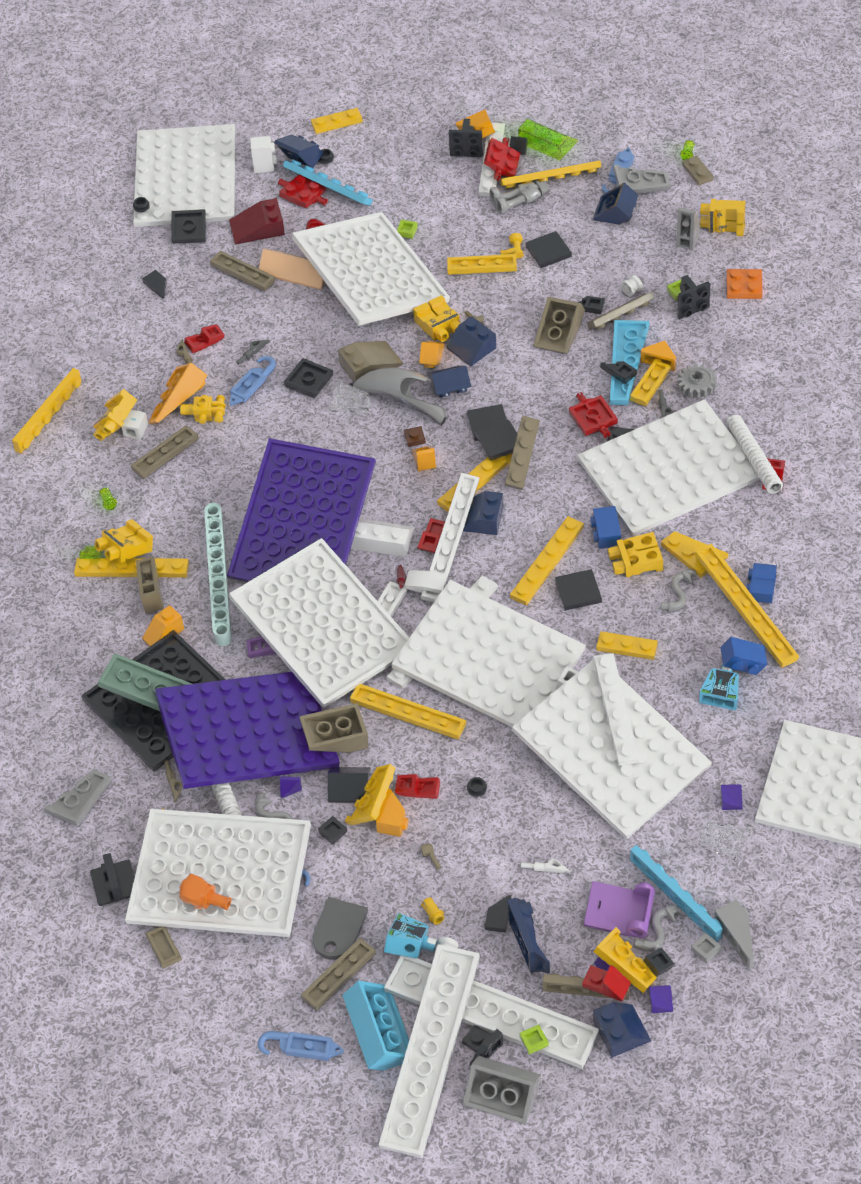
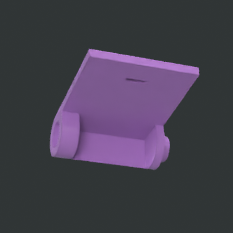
M592 881L583 926L611 932L617 927L621 932L620 935L645 938L648 933L655 889L646 882L635 885L634 890Z

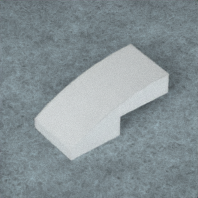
M409 570L404 588L419 593L427 590L440 594L444 588L447 575L430 571Z

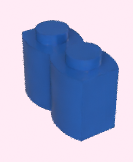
M754 563L753 569L749 568L748 580H751V583H747L746 588L757 602H773L777 565Z

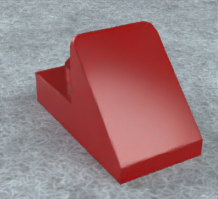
M590 965L582 982V987L623 1002L631 985V982L612 965H610L608 971Z

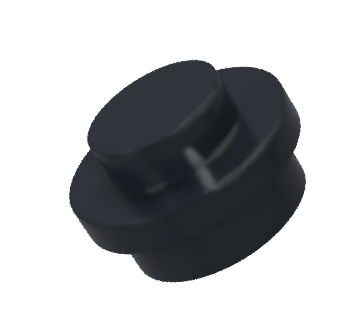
M330 149L321 150L323 154L318 161L323 164L331 163L334 160L332 151Z
M138 197L134 200L133 209L136 212H145L150 208V203L145 197Z
M474 777L467 783V792L471 796L479 797L487 791V784L480 777Z

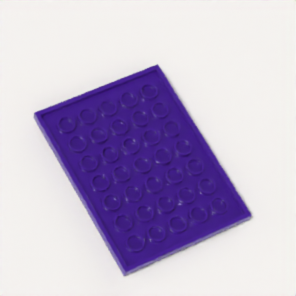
M269 438L227 573L228 578L249 582L321 538L346 565L375 467V458Z
M293 672L157 688L155 690V696L183 789L330 769V767H339L340 765L337 752L309 750L299 716L321 712L322 709L320 704Z

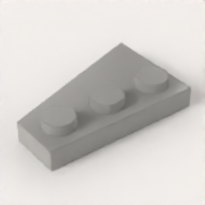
M615 164L613 166L618 186L625 182L636 193L670 190L671 185L667 172L650 169L645 171L635 170V167H629V169L621 168L620 165Z
M92 770L79 780L71 791L67 794H61L58 797L59 800L54 804L47 805L44 808L45 812L79 826L111 783V777Z

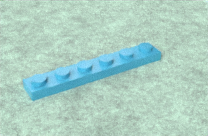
M297 160L284 161L283 167L353 200L369 206L373 199L367 197V193L360 190L356 192L354 191L355 188L348 184L343 186L341 181L335 178L330 180L325 173L318 172L317 174L312 167L307 165L302 167L301 162Z
M637 845L630 849V860L705 933L716 942L722 938L723 931L721 923L717 919H713L703 905H698L693 900L692 895L679 886L675 878L669 877L663 867L651 859L646 850H641Z

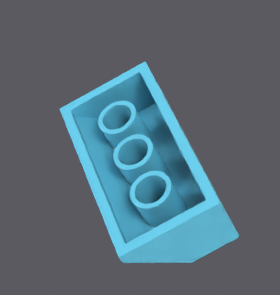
M357 981L342 996L368 1069L384 1071L402 1065L409 1044V1038L393 995L384 991L385 985Z

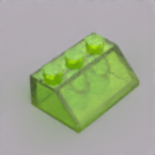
M526 119L518 128V136L528 138L527 147L559 161L578 142V139L530 119Z

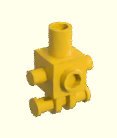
M207 395L194 397L193 404H181V415H194L195 421H199L201 424L206 423V421H213V417L215 422L221 423L225 414V397L218 395L216 396V401H213L212 396Z

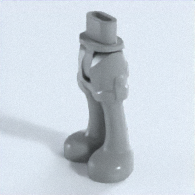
M545 181L520 184L518 188L507 193H500L497 187L489 189L491 202L499 214L505 213L508 209L518 204H527L535 201L537 198L544 196V193L550 192L549 186Z

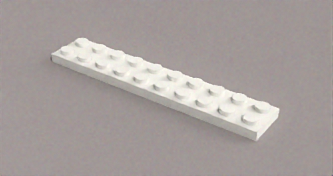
M438 944L379 1141V1148L418 1158L423 1157L479 962V953Z
M400 956L384 987V991L420 1005L432 964L418 958ZM474 980L461 1021L471 1026H478L491 1034L498 1029L503 1033L504 1039L521 1046L524 1045L519 1037V1033L539 1024L549 1042V1046L537 1052L583 1069L599 1035L598 1028Z

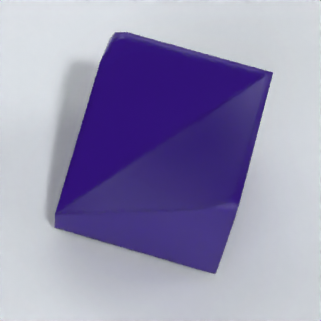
M721 785L722 810H742V785Z
M671 986L649 987L651 1013L673 1012Z

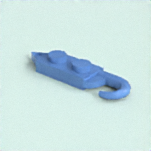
M630 147L622 152H618L614 161L615 165L628 169L632 166L634 155H632ZM612 166V169L609 173V180L610 182L616 184L617 187L618 185ZM605 184L602 185V190L604 193L610 191L606 189Z
M260 357L257 363L268 361L269 365L265 369H250L230 390V406L240 402L245 403L266 381V377L276 367V362L272 357Z
M267 1031L258 1040L259 1050L267 1055L270 1054V1051L264 1048V1042L269 1039L279 1040L281 1051L288 1056L329 1061V1058L344 1053V1050L334 1043L330 1037L295 1032Z

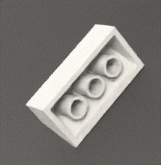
M359 518L351 549L406 557L415 527Z

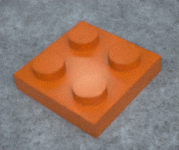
M727 269V299H762V269Z

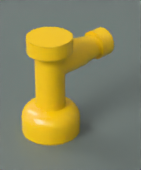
M513 233L509 236V242L514 248L500 250L501 255L516 254V259L524 256L520 246L523 241L520 233Z

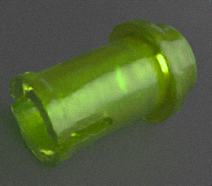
M685 141L684 148L680 152L682 160L693 157V148L695 146L693 141Z
M102 488L99 491V495L103 500V507L107 510L115 509L117 500L112 496L109 488Z

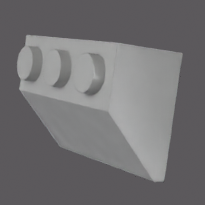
M478 1056L471 1065L463 1105L526 1124L538 1092L541 1074Z

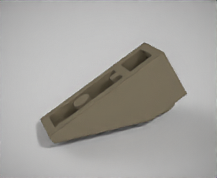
M154 556L136 560L140 598L145 613L163 610V596Z

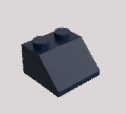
M291 134L274 142L288 159L297 160L303 166L307 165L314 168L323 154L316 142H308L300 135L297 137Z
M625 182L601 195L593 220L618 225L628 222L632 218L638 194Z
M471 316L458 325L446 348L471 367L497 348L496 334Z
M465 365L427 373L428 378L432 381L430 384L434 395H439V397L449 396V392L452 391L463 393L467 391V388L471 387L468 369Z
M483 491L474 496L463 531L497 535L504 507L503 493Z
M612 1002L593 1010V1023L599 1029V1034L611 1058L651 1042L632 1004Z

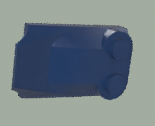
M518 898L507 900L508 921L530 973L544 972L549 974L550 962L536 943L531 903L526 902L525 899L521 900Z

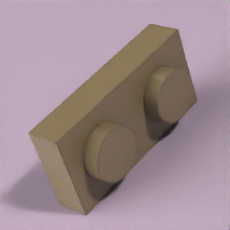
M698 156L682 161V166L698 186L713 180L712 173Z

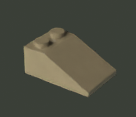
M547 297L533 347L568 354L584 316L585 309L582 304Z
M386 341L355 342L338 349L339 363L354 383L358 378L372 370L403 365V362Z
M358 703L299 716L310 751L350 753L368 748V733Z

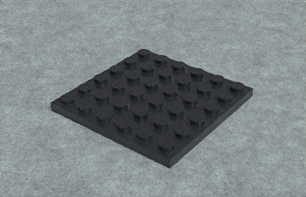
M174 630L132 659L191 684L226 680ZM98 684L81 695L82 700L153 772L164 765L166 760L169 761L174 757L160 711L98 687Z

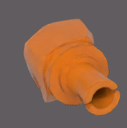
M189 874L180 884L179 898L183 903L193 905L194 909H207L210 905H214L227 911L231 905V897L216 893L214 885L209 884L197 875Z

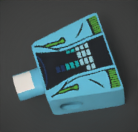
M723 664L721 670L711 669L700 690L699 703L737 710L739 674L732 672L733 669L723 667Z
M398 913L387 934L384 952L418 958L422 949L434 952L437 939L427 937L429 928L427 924Z

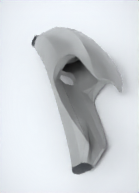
M397 367L380 368L366 373L358 378L355 383H349L351 392L389 394L397 400L426 413L441 426L447 419L446 411L443 407L416 399L411 395L410 388L414 381L422 380L432 383L429 378L415 371Z

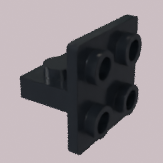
M470 119L463 120L462 130H449L450 156L483 157L482 131L474 130Z
M688 275L681 277V293L678 294L677 318L679 320L689 317L696 312L704 311L710 306L711 284L709 281L696 286Z
M111 853L102 855L104 863L101 864V867L90 870L98 905L103 906L130 898L135 879L130 860L113 863Z

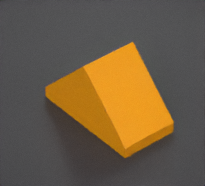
M665 340L641 349V363L651 365L654 360L670 365L671 370L675 371L676 356Z
M425 446L412 449L418 472L436 468L435 450L433 447Z

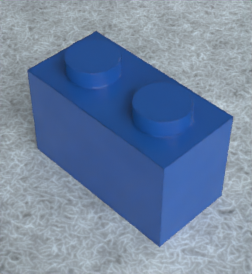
M616 507L594 508L593 516L590 517L591 528H595V531H593L594 543L598 542L599 549L617 546V540L621 539V530Z
M730 637L720 647L723 667L757 675L767 665L764 645Z

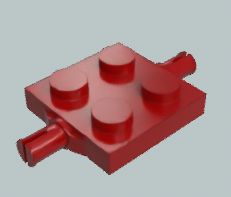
M504 137L502 142L491 138L488 142L484 164L495 171L494 180L496 179V181L501 179V175H505L508 178L516 175L520 153L508 146L510 140L507 137Z
M300 174L289 182L282 178L278 181V185L283 186L279 191V197L305 209L316 202L324 206L328 202V199L321 197L326 191V186Z
M582 392L580 394L577 393L576 398L579 400V403L569 407V413L585 436L600 431L604 438L609 437L611 433L607 428L618 424V418L602 395L586 399Z

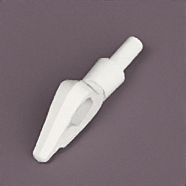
M551 859L548 863L535 862L533 864L521 862V868L534 869V871L571 873L570 870L556 859Z

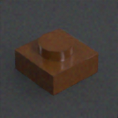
M422 426L404 430L408 447L426 444Z

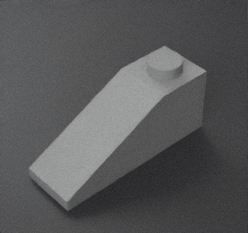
M679 207L676 247L693 250L699 238L700 224L696 211Z
M735 900L717 909L714 918L721 923L723 934L748 969L753 968L754 956L748 918L749 913L744 905L741 906Z

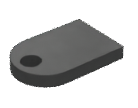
M328 897L313 934V944L316 952L321 957L329 960H337L357 941L368 913V907ZM327 945H335L336 949L333 952H327L325 947Z

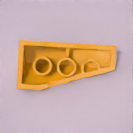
M192 363L176 367L165 385L169 388L160 396L163 401L156 405L148 423L155 424L160 422L196 391L202 389L206 383L204 380L207 374Z

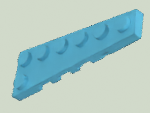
M614 320L612 364L624 361L638 371L641 349L644 348L650 321ZM611 375L610 405L629 404L636 376L624 384Z

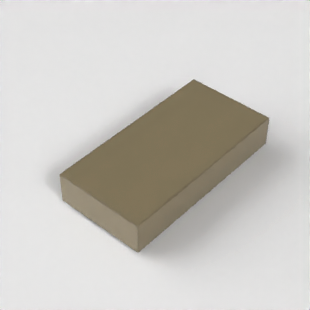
M160 926L145 933L162 969L182 960L166 927Z

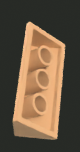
M272 249L262 250L260 270L273 275L275 279L322 290L325 281L306 257Z

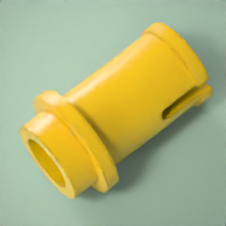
M431 897L423 900L424 903H421V906L428 914L429 921L435 925L443 922L445 919L444 912L439 910Z

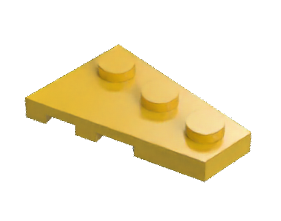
M676 531L661 541L663 548L689 569L696 571L700 578L708 573L695 556V551L707 546V544ZM715 548L724 560L728 558L729 553Z
M387 764L375 769L364 787L366 793L360 800L357 799L354 804L356 809L352 816L348 815L346 817L345 823L355 825L377 819L382 803L386 798L389 784L393 780V774L396 769L394 766Z
M615 927L593 952L607 964L614 966L634 987L644 993L657 977L642 958L634 955L631 951V944L628 941H623L619 936L621 932Z

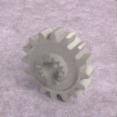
M694 363V367L687 365V369L682 368L681 373H678L677 386H679V391H683V395H687L690 398L699 399L707 397L708 394H712V391L716 389L717 376H715V371L710 372L711 367L704 368V364L700 367L696 363Z

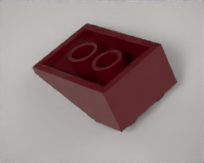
M277 198L260 201L229 219L235 245L285 235Z

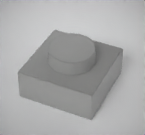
M705 933L691 945V951L707 963L721 951V945Z

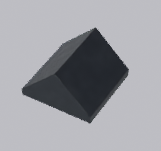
M330 767L328 771V803H355L357 799L360 800L366 793L364 787L370 779L371 767Z

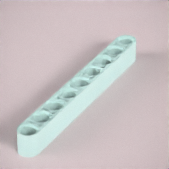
M210 503L206 505L204 512L212 630L216 644L227 646L232 641L224 522L220 505Z

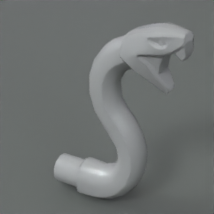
M686 569L673 577L671 586L679 600L676 602H661L662 610L678 611L685 605L686 595L680 588L679 582L684 580L692 584L691 577L696 576V571Z
M263 792L257 795L255 809L260 817L293 819L290 814L283 811H265L264 807L272 803V800L265 799L266 794Z
M670 905L657 910L651 920L652 927L657 935L656 940L636 939L634 947L640 948L643 951L659 949L665 940V933L660 925L661 918L667 916L675 922L674 915H681L682 909L678 906Z

